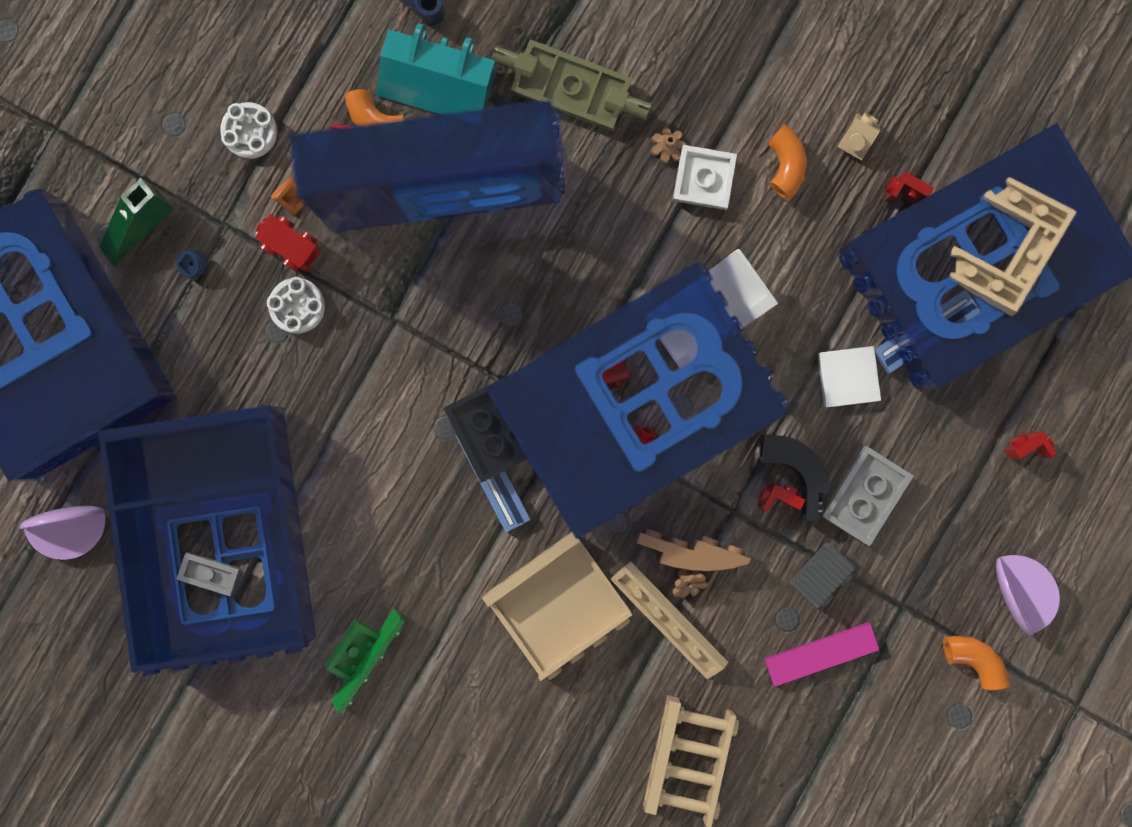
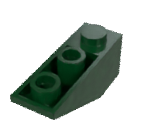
M140 178L120 197L99 248L115 266L174 208L161 192Z

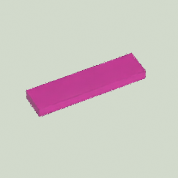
M867 622L764 658L772 684L775 687L878 651L879 647L871 624Z

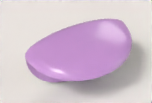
M73 506L33 516L21 523L19 528H24L28 541L38 552L50 558L66 560L87 553L98 543L105 528L106 517L103 508L96 506Z
M1021 555L999 557L996 561V574L1005 603L1019 627L1026 634L1034 635V633L1048 626L1057 614L1060 601L1057 583L1047 568L1034 559Z

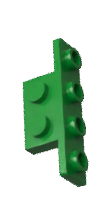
M396 609L392 610L379 631L355 619L324 664L327 671L345 679L332 698L336 712L342 714L346 707H349L354 702L356 692L362 684L369 680L372 669L378 660L380 661L384 658L393 638L401 633L405 620Z

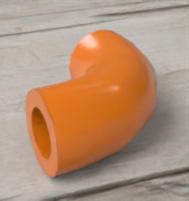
M359 89L345 94L346 106L351 120L364 135L381 143H408L403 115L390 116L381 113L375 107L372 92L369 90Z
M784 124L767 144L776 153L780 162L779 171L769 185L778 196L789 202L796 195L805 180L807 158L802 141L787 124Z
M944 637V654L950 665L967 664L973 667L978 673L982 689L1000 690L1010 687V680L1004 662L990 645L974 637Z

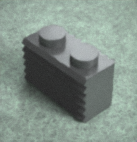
M825 543L788 583L812 606L819 608L821 605L824 607L833 599L834 594L832 592L839 585L844 586L852 579L853 574L851 572L855 569V566L831 544Z

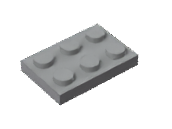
M864 446L820 516L860 542L870 546L914 476L868 446Z

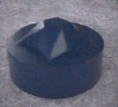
M186 250L179 254L177 267L183 276L194 278L201 276L205 272L206 260L198 250Z

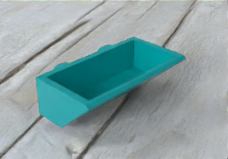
M417 24L413 36L388 29L380 55L376 96L480 126L497 72L495 60L474 55L472 38L466 37L462 50L447 47L449 39L444 37L440 44L427 41V31L424 30V24Z

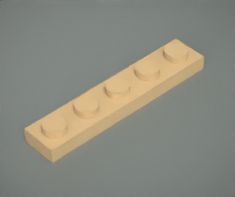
M631 561L614 574L611 581L706 679H709L726 667L728 661Z

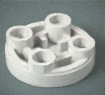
M251 102L234 103L229 106L221 122V139L230 151L239 157L253 159L265 155L275 144L277 125L267 109Z
M293 277L282 281L273 289L267 299V307L272 320L278 327L287 332L299 334L312 330L320 323L325 312V301L317 286L308 280Z

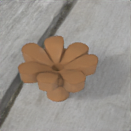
M664 128L661 131V135H653L652 142L657 145L651 149V154L653 156L661 154L660 162L664 164L668 163L670 157L675 162L679 161L682 145H686L685 142L680 141L682 133L677 130L672 134L669 128Z
M680 569L678 571L680 579L675 582L676 588L673 589L674 597L679 596V598L687 597L689 592L692 596L697 595L700 592L699 588L704 589L708 586L705 580L706 577L703 573L691 575L689 570Z

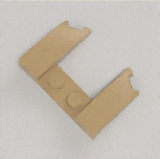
M1008 178L1005 181L1008 186L1006 189L996 195L989 190L982 199L1030 228L1005 272L954 246L951 250V257H956V273H950L949 278L992 306L1013 316L1020 308L1076 211L1012 178Z

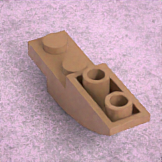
M648 528L645 533L639 531L635 540L637 544L661 551L658 558L659 563L687 570L714 571L731 569L749 564L751 559L744 555V549L729 545L728 549L717 546L719 541L703 536L702 540L694 538L691 549L687 548L689 542L674 537L672 542L661 539L662 533Z

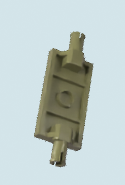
M531 39L524 53L520 52V54L501 48L498 45L495 47L496 53H493L491 60H495V63L514 70V74H516L510 90L511 94L612 132L619 114L623 112L642 118L645 121L647 119L652 103L629 96L628 90L632 77Z

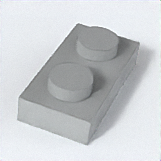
M187 552L184 555L177 580L232 596L241 568Z

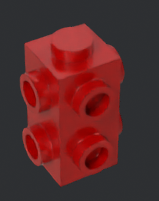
M270 214L267 219L261 220L256 228L257 234L255 235V238L262 242L259 247L272 256L276 252L283 256L285 259L282 263L295 272L300 268L307 273L322 251L315 245L318 240L306 231L299 234L293 230L295 224L282 215L277 219Z

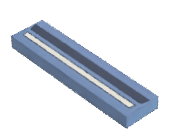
M963 290L940 306L942 315L952 323L966 322L980 312L967 290ZM918 320L874 349L875 356L888 374L942 338L929 332Z
M506 471L480 483L505 532L531 520Z

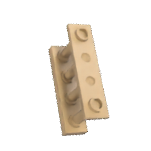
M667 695L643 802L645 813L656 815L658 806L662 807L665 804L703 813L702 818L705 826L712 827L713 819L717 820L720 812V802H717L731 737L737 735L739 720L736 719V715L732 710H726L725 719L686 711L684 707H681L679 698ZM687 722L721 730L719 746L716 747L678 738V735L674 734L676 724ZM678 749L716 758L713 773L708 774L673 766L672 762L668 761L670 751ZM674 777L708 785L709 791L706 802L665 793V789H662L664 778Z

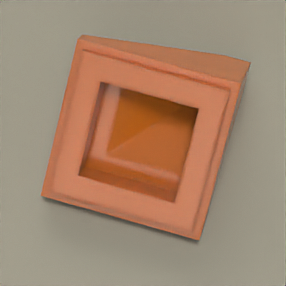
M289 178L270 197L295 217L312 195L292 178Z

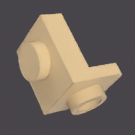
M857 113L838 147L862 160L880 132V126L877 124L878 120L867 113H864L863 116Z

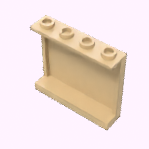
M574 531L549 547L482 597L483 601L488 607L492 608L539 674L538 678L540 681L546 677L548 680L556 677L562 671V665L568 661L571 664L578 661L585 655L583 650L590 645L597 647L608 638L606 636L608 632L614 628L619 631L630 622L629 617L632 616L630 609Z

